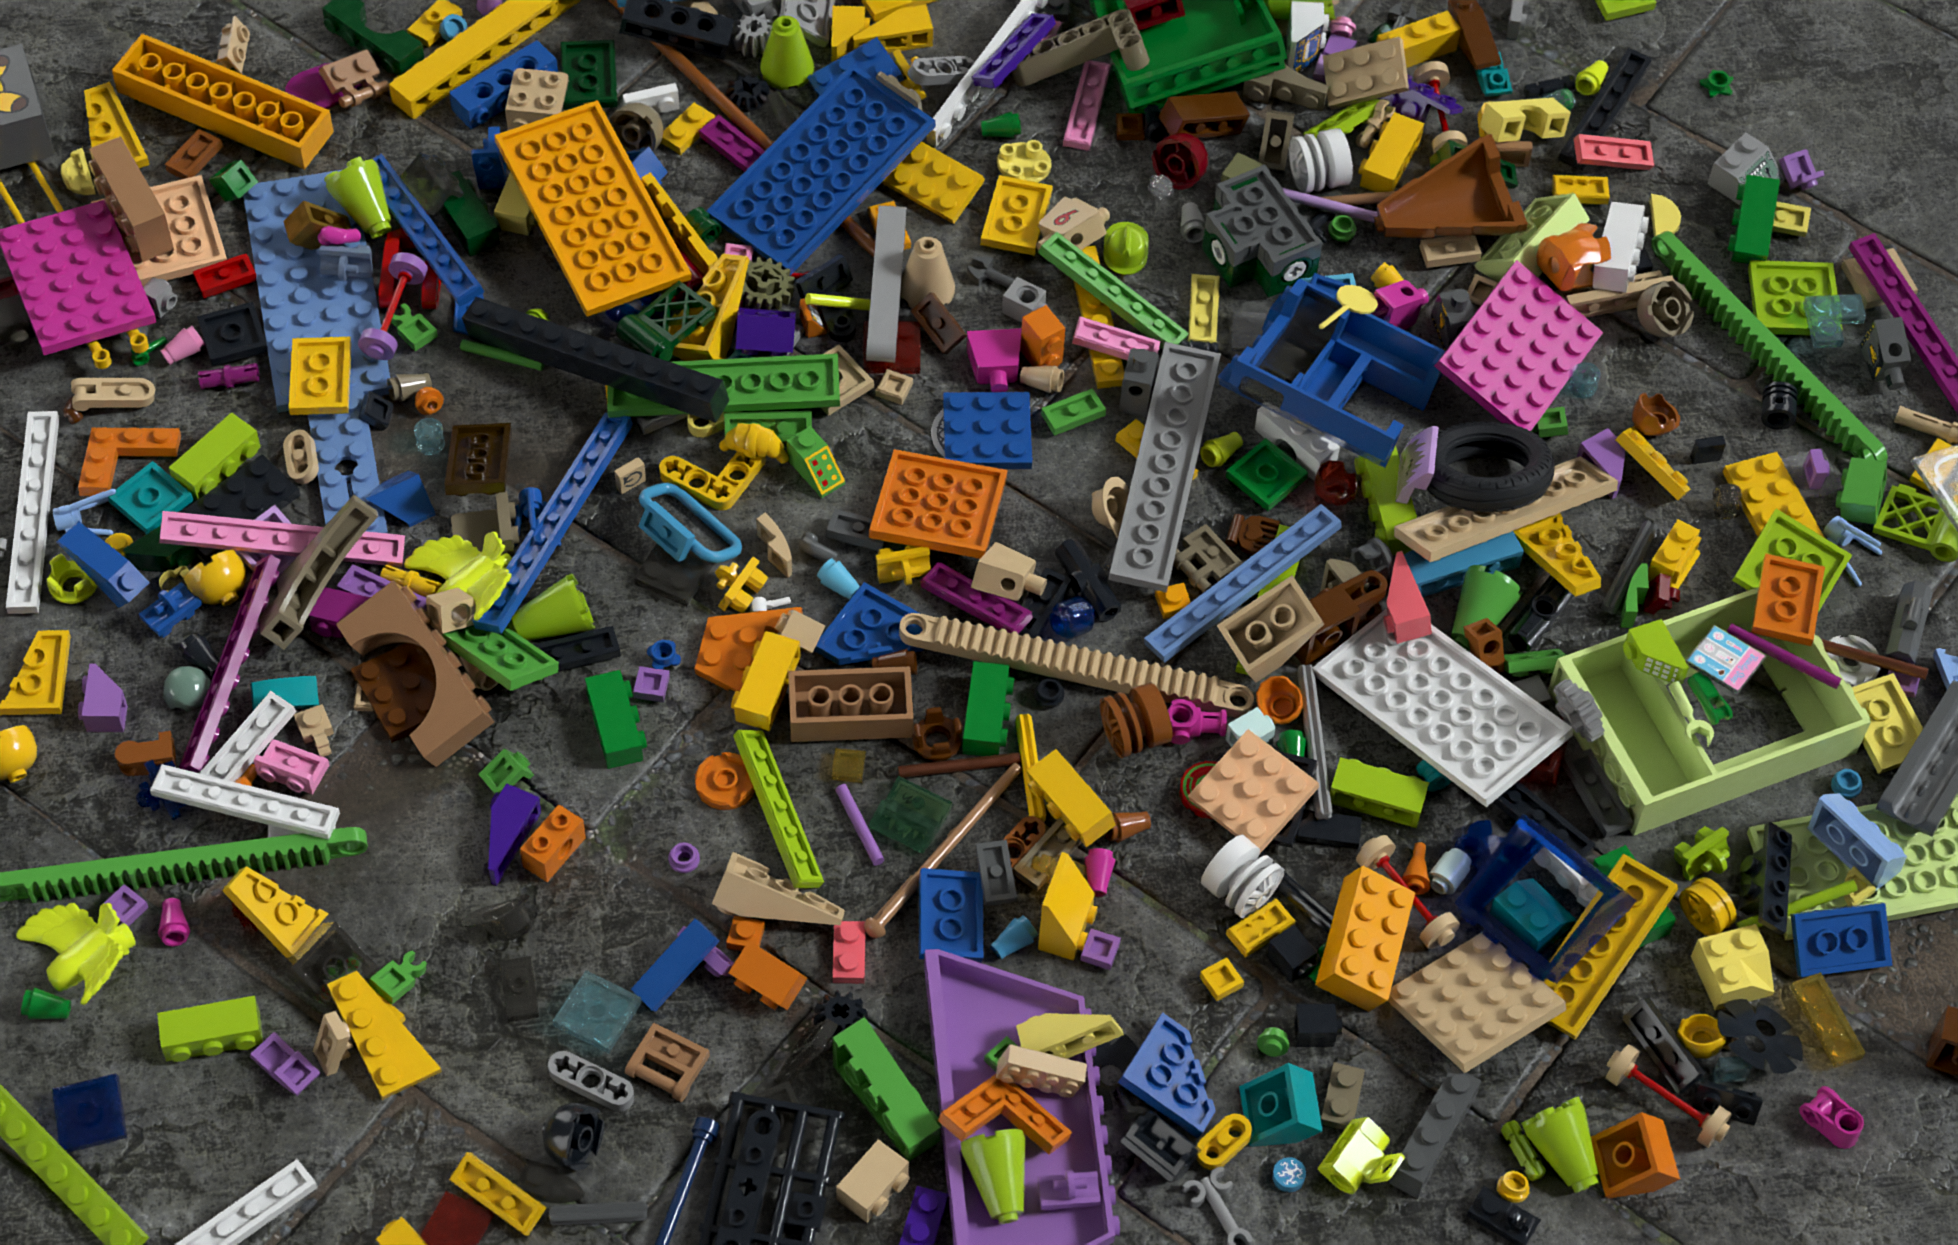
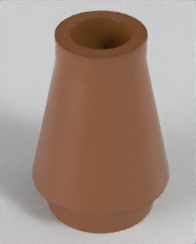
M1147 811L1112 812L1116 826L1106 832L1105 836L1109 841L1115 840L1119 843L1144 830L1150 829V816Z

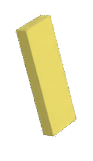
M1192 274L1188 341H1209L1213 343L1217 340L1220 276Z

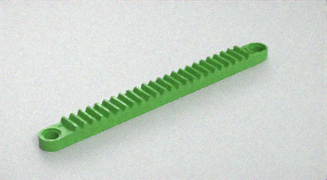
M1664 231L1653 237L1651 241L1652 249L1655 255L1671 270L1670 275L1677 277V282L1681 285L1684 284L1686 290L1692 292L1691 298L1693 300H1700V307H1707V315H1715L1714 322H1722L1721 329H1729V337H1737L1736 344H1744V352H1752L1751 359H1759V367H1767L1765 371L1767 375L1774 374V382H1786L1797 389V405H1804V413H1812L1811 420L1820 421L1819 428H1827V436H1835L1833 441L1835 444H1843L1842 451H1850L1856 458L1879 461L1888 460V454L1884 445L1670 231Z
M346 827L333 829L329 840L300 833L0 872V902L29 898L32 903H36L39 897H43L45 902H48L52 895H55L58 900H62L64 894L68 893L70 898H75L77 892H81L86 897L90 890H94L96 895H100L102 889L106 888L109 893H113L115 887L120 888L123 884L127 887L132 885L134 890H138L143 883L147 888H151L153 882H157L162 887L166 880H170L173 885H176L181 878L185 883H189L191 877H195L200 882L204 875H208L211 880H214L219 873L223 878H227L229 872H233L236 875L240 869L246 866L252 870L258 868L261 873H265L267 867H271L276 872L280 865H283L286 870H290L292 864L303 868L305 862H309L314 867L318 860H321L324 865H328L330 859L364 853L368 848L367 833L362 828Z

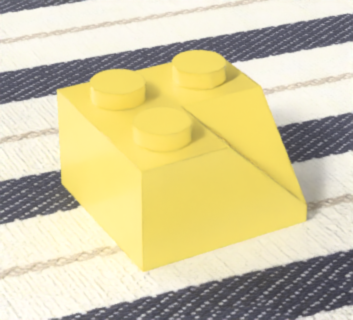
M1757 924L1697 940L1691 958L1715 1011L1726 1008L1724 1004L1732 1000L1746 999L1750 1002L1774 994L1769 950Z

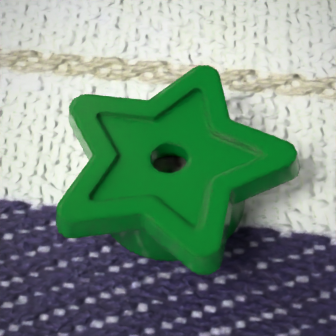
M1712 70L1708 78L1700 80V85L1709 89V96L1711 98L1719 94L1731 96L1733 92L1729 85L1734 78L1723 71Z

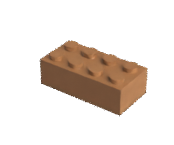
M120 136L89 148L92 160L88 161L94 177H97L93 179L99 195L104 194L106 196L104 202L109 211L117 216L115 222L120 233L127 234L126 241L132 254L137 252L141 261L144 262L174 250L165 213L122 137Z
M910 667L788 671L791 742L912 738L913 703Z

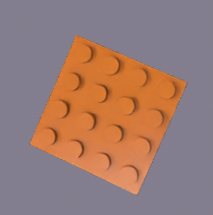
M894 449L869 528V538L914 547H928L930 550L981 559L989 546L1008 470Z

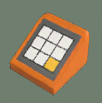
M805 298L800 299L799 315L806 337L811 338L827 334L820 311L813 305L806 304Z

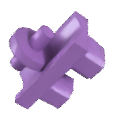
M1066 1170L1065 1174L1038 1175L1041 1210L1049 1211L1075 1207L1091 1208V1206H1100L1101 1204L1097 1171L1074 1173L1073 1170Z

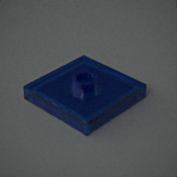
M116 1073L52 1089L59 1145L67 1153L128 1138L120 1080Z

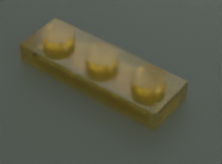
M1821 972L1794 981L1790 989L1834 1068L1863 1059L1866 1052Z

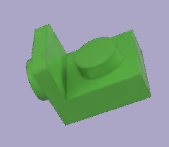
M503 749L478 774L494 794L500 793L506 783L514 786L523 776L528 779L534 776L528 768L531 763L522 753L517 751L514 754L506 749Z

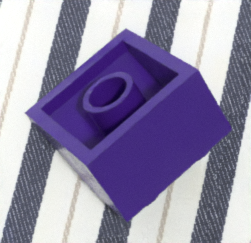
M739 308L736 349H742L741 353L746 355H758L759 351H770V356L775 357L787 356V353H793L796 312Z

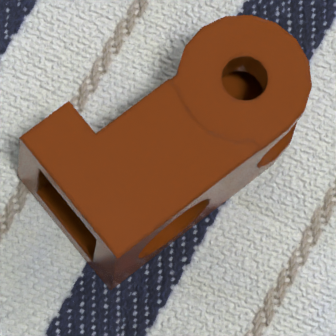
M1488 618L1463 626L1464 635L1469 640L1470 653L1497 673H1503L1505 659L1502 631Z
M171 731L158 732L159 740L141 743L125 741L119 744L115 749V757L120 771L126 776H144L158 774L162 764L177 768L175 743Z

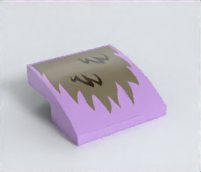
M1431 426L1423 430L1403 449L1400 455L1396 502L1407 504L1414 488L1427 490L1434 475L1438 426Z

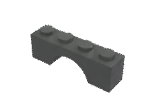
M1452 1065L1404 1148L1402 1154L1405 1158L1391 1177L1389 1184L1417 1199L1419 1198L1451 1135L1458 1124L1463 1121L1475 1100L1481 1083L1480 1079L1464 1073L1461 1069Z

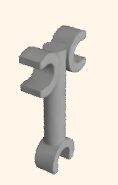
M1223 1167L1215 1168L1211 1172L1210 1178L1205 1177L1200 1181L1189 1180L1185 1182L1182 1187L1183 1194L1189 1191H1196L1199 1196L1191 1199L1190 1206L1192 1208L1201 1206L1204 1203L1205 1197L1228 1235L1226 1245H1236L1234 1243L1235 1239H1242L1245 1245L1252 1244L1250 1232L1246 1229L1238 1228L1220 1195L1229 1193L1233 1186L1232 1181L1225 1184L1217 1182L1216 1179L1224 1175L1225 1169Z

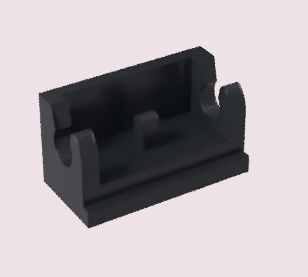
M1152 1110L1148 1111L1144 1117L1140 1115L1126 1136L1121 1140L1122 1144L1170 1182L1182 1179L1201 1151V1149Z

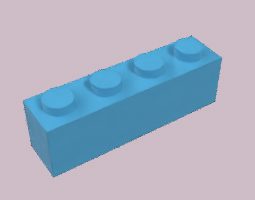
M1512 531L1492 538L1487 542L1466 548L1461 552L1443 557L1438 561L1429 562L1414 550L1406 553L1404 556L1422 597L1463 585L1465 573L1468 567L1472 565L1486 566L1484 572L1494 574L1495 570L1506 572L1519 568L1524 550Z

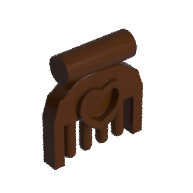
M1234 514L1225 541L1228 546L1234 547L1238 542L1241 551L1253 556L1265 547L1261 543L1269 544L1272 541L1264 539V537L1275 539V534L1262 530L1277 533L1280 521L1263 516H1250L1244 520L1243 515Z

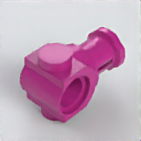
M1185 699L1171 701L1168 713L1173 734L1171 742L1174 744H1186L1194 737H1200L1201 733L1226 735V709H1221L1220 712H1202L1201 708L1196 707L1191 701ZM1176 720H1181L1185 723H1178Z

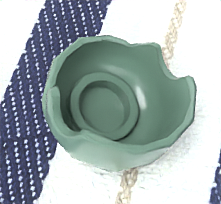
M192 666L178 667L172 670L164 681L163 699L169 708L174 709L177 707L189 712L203 705L211 681L206 673Z

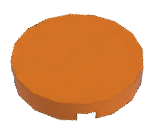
M723 752L715 757L714 755L707 757L698 766L695 774L696 792L701 801L711 808L719 810L736 809L745 805L753 797L755 790L742 757L739 754Z

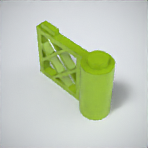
M1899 484L1898 487L1892 485L1872 533L1929 550L1940 561H1956L1958 558V516L1948 502L1916 493V488ZM1896 496L1907 500L1910 505L1897 509L1893 500ZM1953 500L1952 502L1958 510V504ZM1931 507L1939 510V512L1926 518L1921 509ZM1915 512L1919 520L1907 524L1902 515ZM1896 518L1900 524L1899 527L1893 529L1883 526L1884 521ZM1924 526L1928 533L1927 539L1915 536L1911 530Z

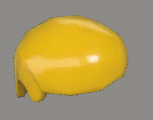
M1694 1014L1686 1019H1682L1677 1030L1678 1037L1695 1058L1707 1059L1713 1057L1725 1045L1726 1036H1722L1720 1033L1718 1019L1708 1014Z

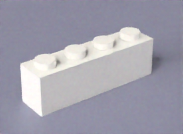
M1611 202L1602 237L1606 236L1609 240L1611 259L1594 265V289L1626 293L1629 282H1634L1636 266L1639 265L1640 252L1643 249L1644 237L1648 229L1649 217H1644L1645 206Z

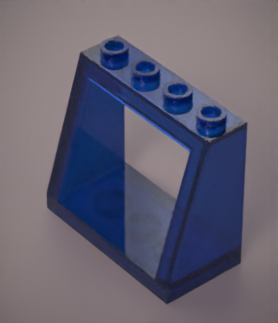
M1523 814L1454 904L1463 910L1460 916L1473 926L1479 923L1485 928L1482 934L1496 945L1501 941L1508 947L1505 951L1507 955L1518 963L1524 960L1531 967L1528 972L1535 978L1543 982L1548 979L1557 984L1631 909L1637 900L1548 829ZM1543 847H1546L1603 893L1551 962L1483 908Z

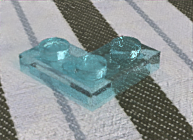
M1861 294L1805 296L1803 302L1814 348L1842 347L1844 337L1840 324L1864 323L1866 319Z

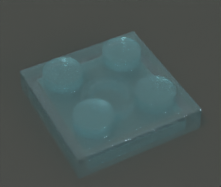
M586 970L553 1019V1026L609 1054L642 1003L641 997Z

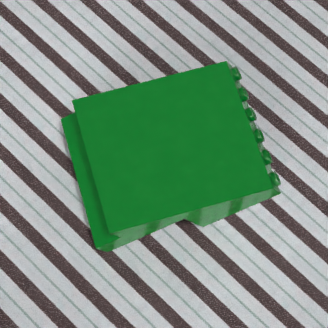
M1089 0L1095 19L1125 9L1123 0ZM1182 0L1185 16L1139 30L1150 59L1148 65L1140 70H1128L1119 49L1108 53L1128 112L1143 114L1145 107L1150 104L1157 105L1159 109L1163 108L1168 97L1207 94L1285 69L1284 59H1287L1282 35L1263 0Z

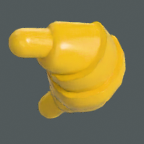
M738 423L736 427L727 432L725 438L719 443L721 451L736 450L739 453H744V456L748 458H757L758 456L766 458L768 456L772 459L776 458L781 464H785L789 460V456L784 450V444L774 431L755 423Z

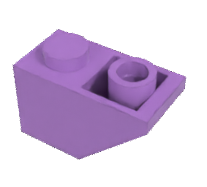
M89 664L88 676L84 675L82 679V691L85 696L84 702H79L78 705L79 720H83L87 732H124L128 706L123 690L96 664Z

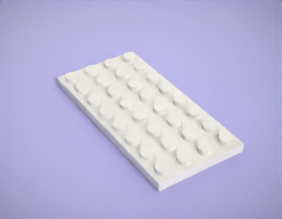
M1387 609L1312 667L1317 679L1485 807L1490 805L1573 736V728L1432 624L1431 635L1397 644L1393 633L1388 634L1384 625L1383 616H1387Z

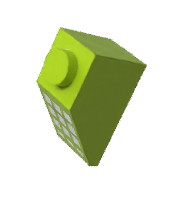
M1662 619L1628 630L1623 650L1627 659L1632 660L1637 670L1670 683L1679 681L1680 684L1684 683L1689 667Z

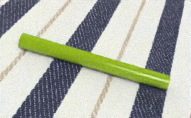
M1852 879L1788 903L1787 917L1792 913H1800L1858 891L1856 882ZM1758 915L1735 923L1737 929L1757 924L1758 928L1764 926L1759 923Z

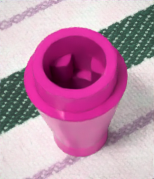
M1093 848L1088 851V856L1084 858L1087 880L1095 893L1094 896L1102 897L1107 895V887L1114 868L1115 859L1113 858L1112 851L1103 848Z
M168 898L162 902L158 936L167 946L182 945L188 939L190 928L182 910L181 901L177 898Z

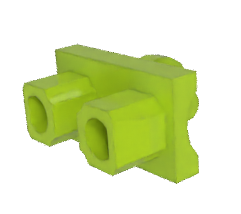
M1704 826L1695 835V846L1692 847L1686 842H1681L1674 848V859L1682 866L1684 878L1691 881L1703 871L1707 873L1712 869L1715 873L1721 874L1727 870L1726 859L1730 857V848L1726 840L1729 835L1727 829L1720 827L1718 830L1713 831Z

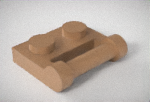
M653 1023L627 1063L624 1073L632 1078L637 1076L671 1093L672 1098L682 1102L710 1057V1051ZM647 1058L682 1077L679 1082H676L643 1065V1062Z

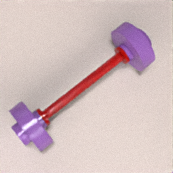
M405 252L393 255L389 264V272L399 280L381 328L365 329L358 341L360 350L369 357L378 360H390L393 358L398 343L392 335L387 333V330L406 283L420 284L425 278L428 268L426 263L419 257Z

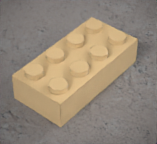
M1010 1044L998 1059L996 1078L1001 1079L1005 1083L1013 1082L1021 1084L1025 1088L1033 1087L1045 1093L1052 1092L1059 1094L1061 1097L1068 1098L1073 1097L1085 1083L1087 1064Z

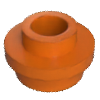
M432 387L420 389L415 396V407L424 415L437 412L444 402L441 392Z

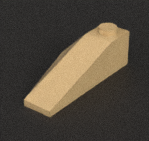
M734 852L730 857L712 901V904L717 906L719 911L727 915L737 914L745 917L840 925L845 912L844 909L813 892H805L804 894L799 892L798 888L793 887L790 879L777 880L768 875L770 868Z

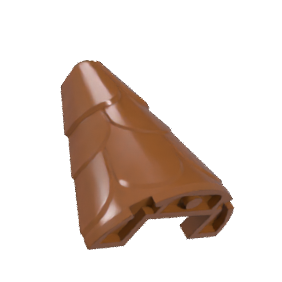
M1492 134L1478 138L1449 159L1443 160L1420 178H1414L1377 204L1378 216L1374 217L1377 232H1382L1385 237L1433 239L1435 236L1511 235L1525 232L1528 226L1519 201L1512 202L1500 172V153Z

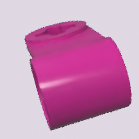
M1826 1086L1820 1087L1817 1090V1096L1811 1102L1804 1103L1799 1108L1802 1118L1838 1148L1848 1149L1853 1147L1864 1126L1861 1114L1843 1101L1834 1090ZM1841 1126H1847L1852 1131H1846Z

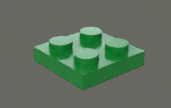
M1265 438L1226 470V478L1266 511H1269L1308 478V471Z

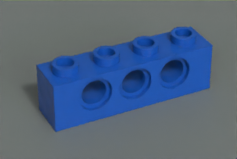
M536 40L450 91L451 110L470 129H473L487 122L501 111H505L513 74L516 69L558 72L557 59Z

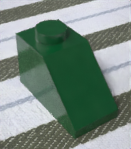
M161 526L123 549L125 558L137 570L166 572L167 570H175L180 566H188L194 559L198 558L195 546L159 543Z

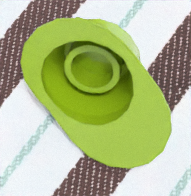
M1118 222L1111 225L1106 230L1107 234L1104 236V262L1109 269L1121 275H1132L1141 271L1148 259L1149 239L1147 232L1143 227L1131 222Z

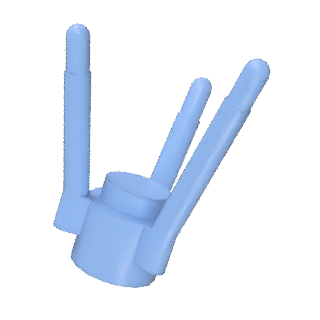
M110 489L75 503L53 508V517L57 530H65L67 532L78 521L82 523L80 511L109 502L108 496L115 494L116 490ZM88 528L96 535L110 536L113 534L112 530Z
M1840 516L1834 517L1824 528L1823 532L1828 537L1827 540L1835 545L1841 544L1846 546L1854 539L1877 555L1882 554V550L1877 548L1881 546L1878 540L1852 526ZM1848 562L1845 570L1856 586L1860 587L1862 582Z

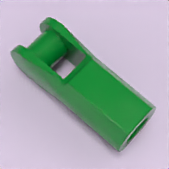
M1703 670L1690 676L1687 684L1701 704L1708 721L1712 725H1717L1721 719H1732L1731 707L1719 694L1707 673Z

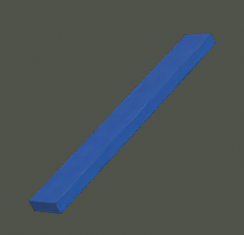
M383 154L373 158L379 166L390 214L457 304L461 307L484 293L480 283Z

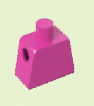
M1403 280L1375 290L1374 296L1377 299L1378 306L1370 314L1405 331L1415 324L1422 305L1428 303L1429 296L1425 289H1416L1409 281Z
M1021 328L967 331L966 350L977 383L990 384L992 392H1006L1008 390L1007 383L1017 381Z

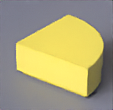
M1855 866L1850 869L1844 881L1854 879L1858 891L1844 896L1848 906L1859 905L1876 890V887Z

